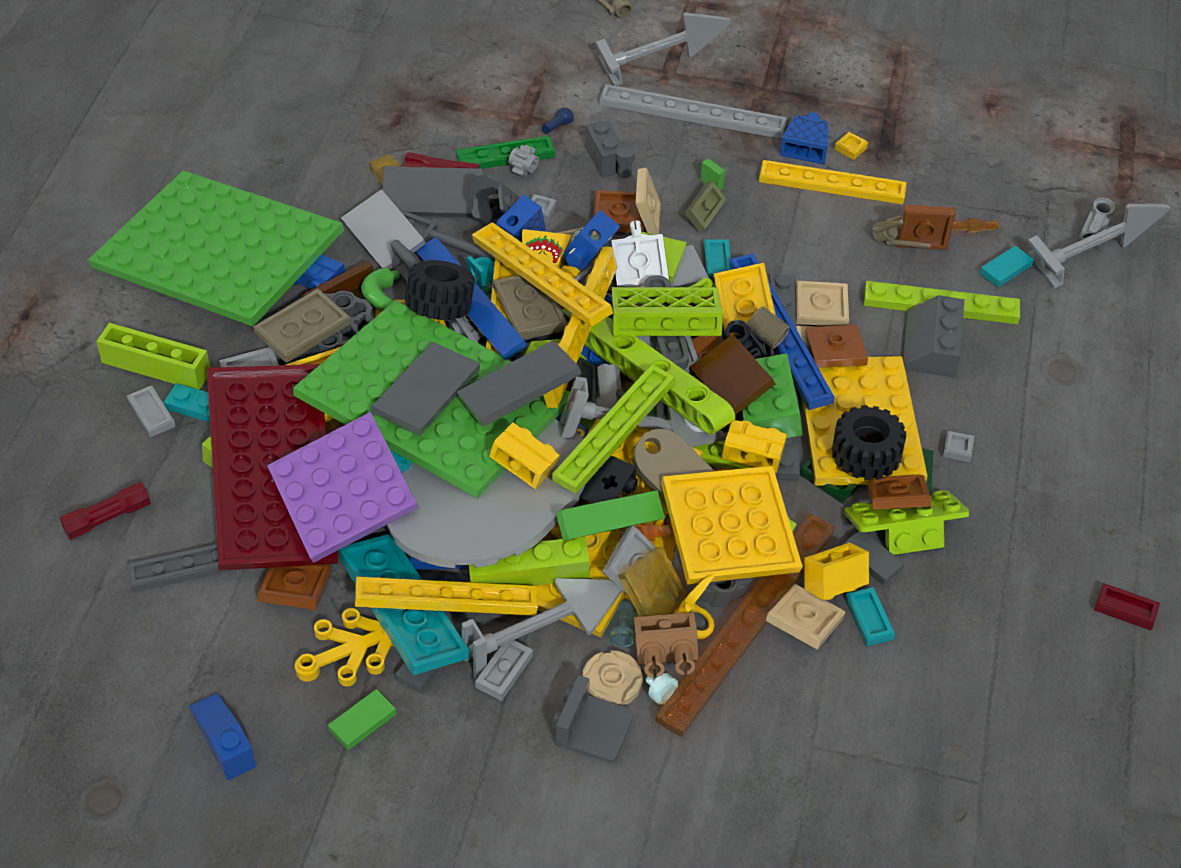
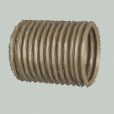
M764 306L760 307L747 323L753 334L761 339L763 343L767 344V346L771 347V349L776 348L790 330L788 324L780 320V318L776 317L774 313L772 314Z

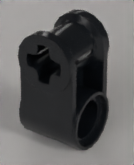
M733 320L727 325L723 340L730 337V333L737 332L742 336L738 340L755 359L769 357L764 346L757 340L744 321Z

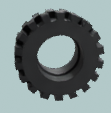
M429 260L415 263L408 270L405 304L407 307H410L411 311L431 319L454 320L462 318L471 310L475 277L463 266L447 261Z
M863 405L859 409L853 407L850 409V412L845 411L841 418L837 420L832 445V456L836 459L835 463L837 466H842V471L846 474L852 473V477L859 478L860 476L864 477V480H871L874 477L878 480L882 479L883 475L890 476L893 470L896 471L901 463L906 441L905 426L903 422H899V417L891 415V411L887 409L880 410L877 406L869 408L867 405Z

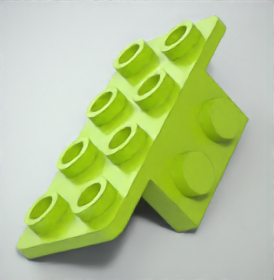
M939 490L931 495L930 507L873 510L872 504L858 502L854 503L852 507H846L844 514L860 532L885 530L886 549L893 555L944 547V521L968 517L969 509L949 491Z

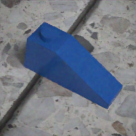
M218 693L189 706L227 781L256 768L253 750L248 739Z

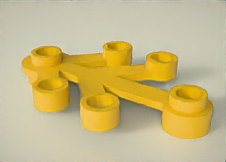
M348 608L342 613L343 625L348 629L357 627L372 633L361 636L333 628L331 622L326 619L317 621L314 625L317 639H329L343 644L316 656L311 654L301 655L295 662L296 675L302 681H313L319 676L320 667L350 655L347 664L338 670V680L343 686H352L357 680L356 673L368 647L378 644L376 652L369 655L366 659L367 671L377 675L384 671L385 659L390 648L394 647L379 621L362 617L357 609ZM348 617H356L354 620H347ZM321 628H327V629H328V630L325 631V632H320V631H319ZM379 662L380 665L372 666L371 663ZM308 663L311 664L310 666H307V667L302 666V665L308 664ZM347 673L352 674V676L349 678L342 677L344 674Z

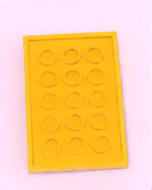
M902 356L868 357L867 365L819 368L835 399L833 404L808 410L801 397L815 486L826 484L849 485L855 483L867 485V480H864V477L859 476V478L852 477V473L846 474L842 471L843 467H838L835 463L836 459L832 456V445L838 418H841L845 411L850 412L851 408L857 407L859 409L863 405H867L869 408L877 406L880 410L887 409L891 411V415L899 417V422H903L905 426L906 441L902 460L896 471L893 470L890 476L922 474L925 481H927V471Z

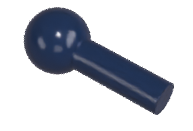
M560 108L556 112L555 118L542 126L543 133L548 134L560 125L572 123L574 120L573 112L569 108Z

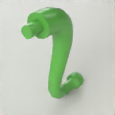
M383 267L368 274L361 286L364 298L377 309L384 311L395 300L388 297L382 290L392 287L393 281L399 280V272L397 270L390 271L388 268Z

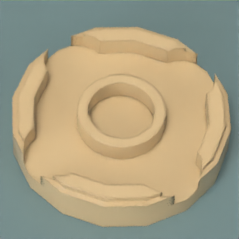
M611 650V653H597L587 661L583 669V676L590 678L589 695L621 706L631 703L638 697L642 688L643 675L640 665L632 656L621 651Z

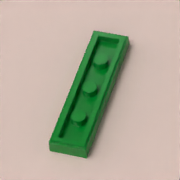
M550 136L457 149L456 157L458 161L479 164L480 169L510 165L509 157L511 152L516 147L520 149L521 145H527L536 149L534 155L538 156L539 160L555 158V149Z

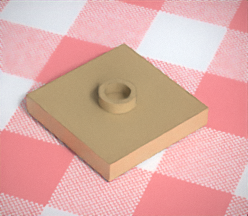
M641 168L638 169L636 206L647 233L658 235L661 202L648 169Z
M796 281L797 324L820 326L849 325L848 284Z
M794 584L769 611L765 621L818 650L843 620L846 612Z

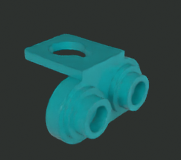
M471 256L467 257L468 270L475 277V283L484 293L487 292L491 295L495 262L487 257L473 259Z

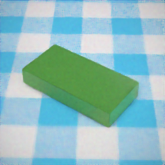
M376 689L328 724V730L347 750H350L397 715L396 708Z

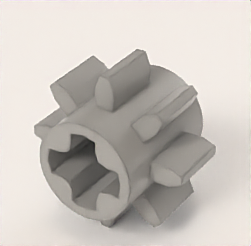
M521 145L520 149L514 148L509 157V164L514 166L512 172L521 176H527L528 172L533 173L539 163V157L534 155L536 149L527 145Z

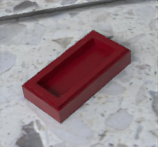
M1102 583L1094 611L1151 631L1156 620L1160 602Z

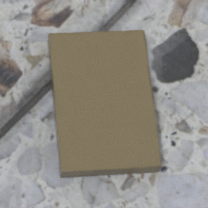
M520 275L493 281L494 291L508 322L524 340L562 332L565 326L568 325L559 303Z
M316 289L253 326L254 333L287 363L350 325L351 318L323 292Z

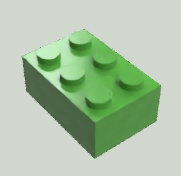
M787 353L756 359L772 377L776 385L742 410L743 420L767 429L776 428L780 432L786 433L787 438L802 436L800 411Z

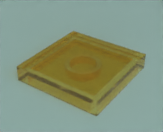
M662 546L654 548L618 575L640 617L667 615L680 605L688 595Z

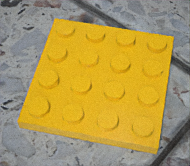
M773 466L663 476L661 485L687 585L698 584L707 576H713L714 578L711 582L800 572L803 566Z

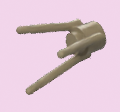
M598 0L609 10L611 15L617 14L620 18L629 16L634 10L630 0H612V6L605 0Z
M902 214L889 218L884 222L876 223L873 226L875 240L877 242L886 241L887 246L931 247L929 243L896 239V236L899 234L898 225L903 224V220H901Z

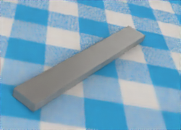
M605 84L599 105L779 139L783 138L787 125L786 117Z

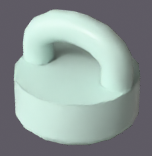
M663 673L661 676L654 678L646 677V682L650 685L649 697L657 704L669 702L676 694L678 681L669 673Z

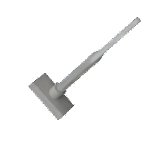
M684 13L685 30L683 32L624 53L620 51L612 54L605 39L596 41V45L601 53L598 57L612 84L619 86L623 84L620 66L626 65L628 61L685 41L687 43L688 55L693 57L732 23L731 19Z
M1127 204L1122 223L1109 227L1065 248H1057L1053 251H1050L1038 236H1034L1028 239V243L1034 250L1027 252V255L1034 259L1033 264L1055 289L1063 285L1065 268L1061 263L1065 262V259L1120 234V244L1124 248L1171 210V207L1168 204Z
M575 377L560 422L565 424L562 431L563 438L573 439L580 418L590 420L593 418L602 419L611 410V408L596 406L595 403L587 402L589 396L587 378ZM670 407L667 408L669 420L646 415L638 424L639 427L670 430L678 434L690 447L726 440L727 433L721 430L713 435L692 430L684 422V417Z
M556 578L555 586L566 601L561 605L494 634L488 633L484 636L473 619L462 623V639L470 650L469 658L464 661L473 659V676L477 680L487 666L488 653L497 650L498 646L571 614L576 616L585 632L591 635L622 593V590L612 580Z

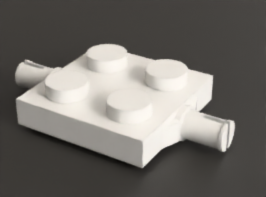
M634 221L630 222L631 236L624 239L611 240L618 267L615 272L617 287H644L646 278L653 275L664 276L669 280L663 234H642L640 221H636L637 230H635Z

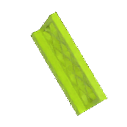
M612 287L613 336H722L723 310L720 307L718 287ZM621 297H630V298L627 299V300H625V299H623V298H621ZM674 297H683V298L680 299V300H678V299H676V298H674ZM701 297H711V298L705 300V299H703V298H701ZM638 302H640V303H642V304H644V305H642L641 307H639V306H637V305H635V304L638 303ZM664 302H666V303H668V304H670V305H669L668 307H666V306H664V305H662V304H663ZM693 302L697 305L693 307L689 303Z

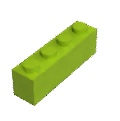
M112 323L106 326L96 341L101 362L104 364L198 390L201 389L207 379V368H210L207 350Z
M586 536L563 541V539L541 541L516 557L512 554L497 560V564L476 568L474 564L469 565L471 583L538 586L554 584L556 578L590 579Z

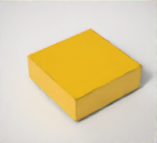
M848 132L835 143L834 150L855 160L867 149L868 141Z

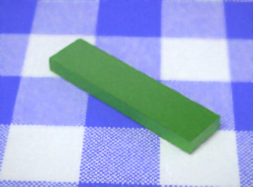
M658 490L556 512L563 541L622 529L632 525L636 526L659 521L665 518Z

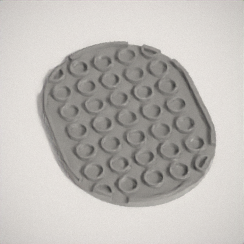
M556 419L536 438L543 444L552 446L556 453L560 455L554 471L583 441V438L577 432H575L573 439L563 438L562 431L565 424ZM413 463L409 466V470L404 471L402 474L419 508L387 524V529L394 538L395 543L404 552L428 564L448 568H456V565L474 564L475 568L497 564V560L512 554L516 557L536 545L558 523L556 512L572 508L579 501V496L584 486L575 494L553 482V471L535 490L506 469L478 498H475Z

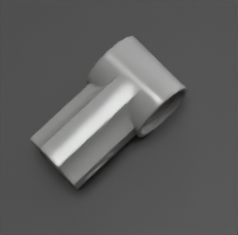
M1098 198L1093 202L1089 216L1079 236L1081 240L1108 228L1115 211V204L1108 198Z
M602 364L598 366L596 372V406L612 409L625 394L621 387L620 368L615 364Z

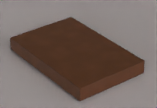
M733 334L690 366L693 373L704 385L731 405L735 415L776 385L772 377Z

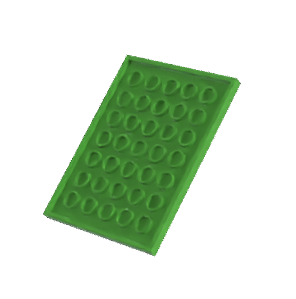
M183 170L98 249L88 261L91 268L253 327L339 237L344 228L341 222Z
M395 300L293 387V396L346 425L369 412L372 414V406L432 342L480 363V370L466 386L508 365L512 361L504 360L501 355L431 318L418 315L416 312L411 311L410 307ZM565 390L558 408H547L544 396H540L484 427L464 406L457 395L421 436L377 415H372L391 451L478 498L506 470V468L489 457L496 438L505 432L512 423H515L520 428L528 429L532 436L537 438L564 411L570 392Z

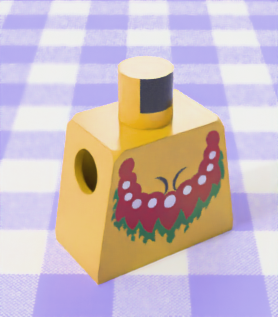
M523 229V244L559 269L566 266L567 261L563 253L571 244V235Z

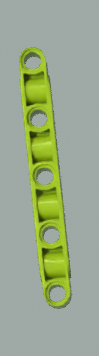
M563 308L562 311L569 324L572 313ZM606 317L601 322L592 326L585 346L609 364L618 366L620 372L634 382L641 377L651 364L674 375L675 384L660 401L705 433L713 435L735 420V412L727 401L635 335L613 336V320Z

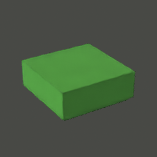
M706 159L702 162L700 180L705 184L713 181L721 191L724 188L725 170L710 159Z

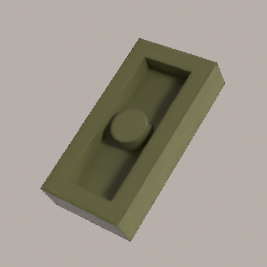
M710 181L703 186L684 214L698 232L707 228L727 199L714 182Z

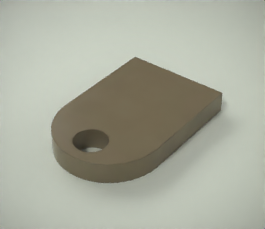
M655 429L645 433L635 445L632 454L633 465L636 466L638 475L654 491L658 490L659 497L665 503L661 485L663 476L714 471L678 434L666 429ZM645 442H654L658 446V453H649L645 449Z

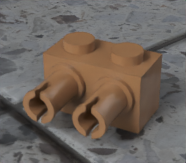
M694 612L634 617L638 665L645 664L644 670L649 677L654 678L653 669H656L657 677L664 673L663 662L675 661L676 671L681 675H684V666H686L687 675L695 670L694 660H698V643Z

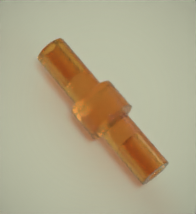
M968 218L966 221H954L952 231L967 230L968 233H979L980 230H998L999 221Z
M653 523L641 524V527H636L649 541H654L656 537L675 536L672 525L654 526ZM626 528L618 529L619 540L624 534Z

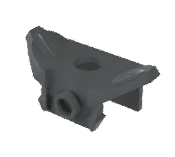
M484 171L476 174L469 195L473 203V209L471 210L473 217L480 220L485 226L493 222L491 208L500 205V210L505 213L519 199L517 194Z

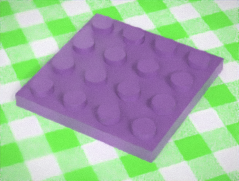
M371 412L267 465L313 563L419 508Z

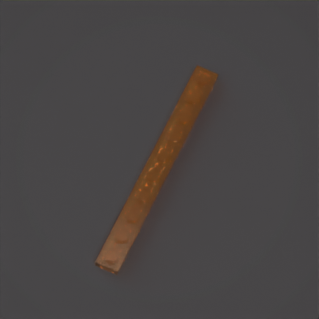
M811 513L793 535L803 566L800 572L761 577L696 662L695 670L691 674L686 675L657 713L656 723L680 737L684 735L766 625L767 621L765 620L769 611L804 574V558L817 554L822 550L834 534V525Z

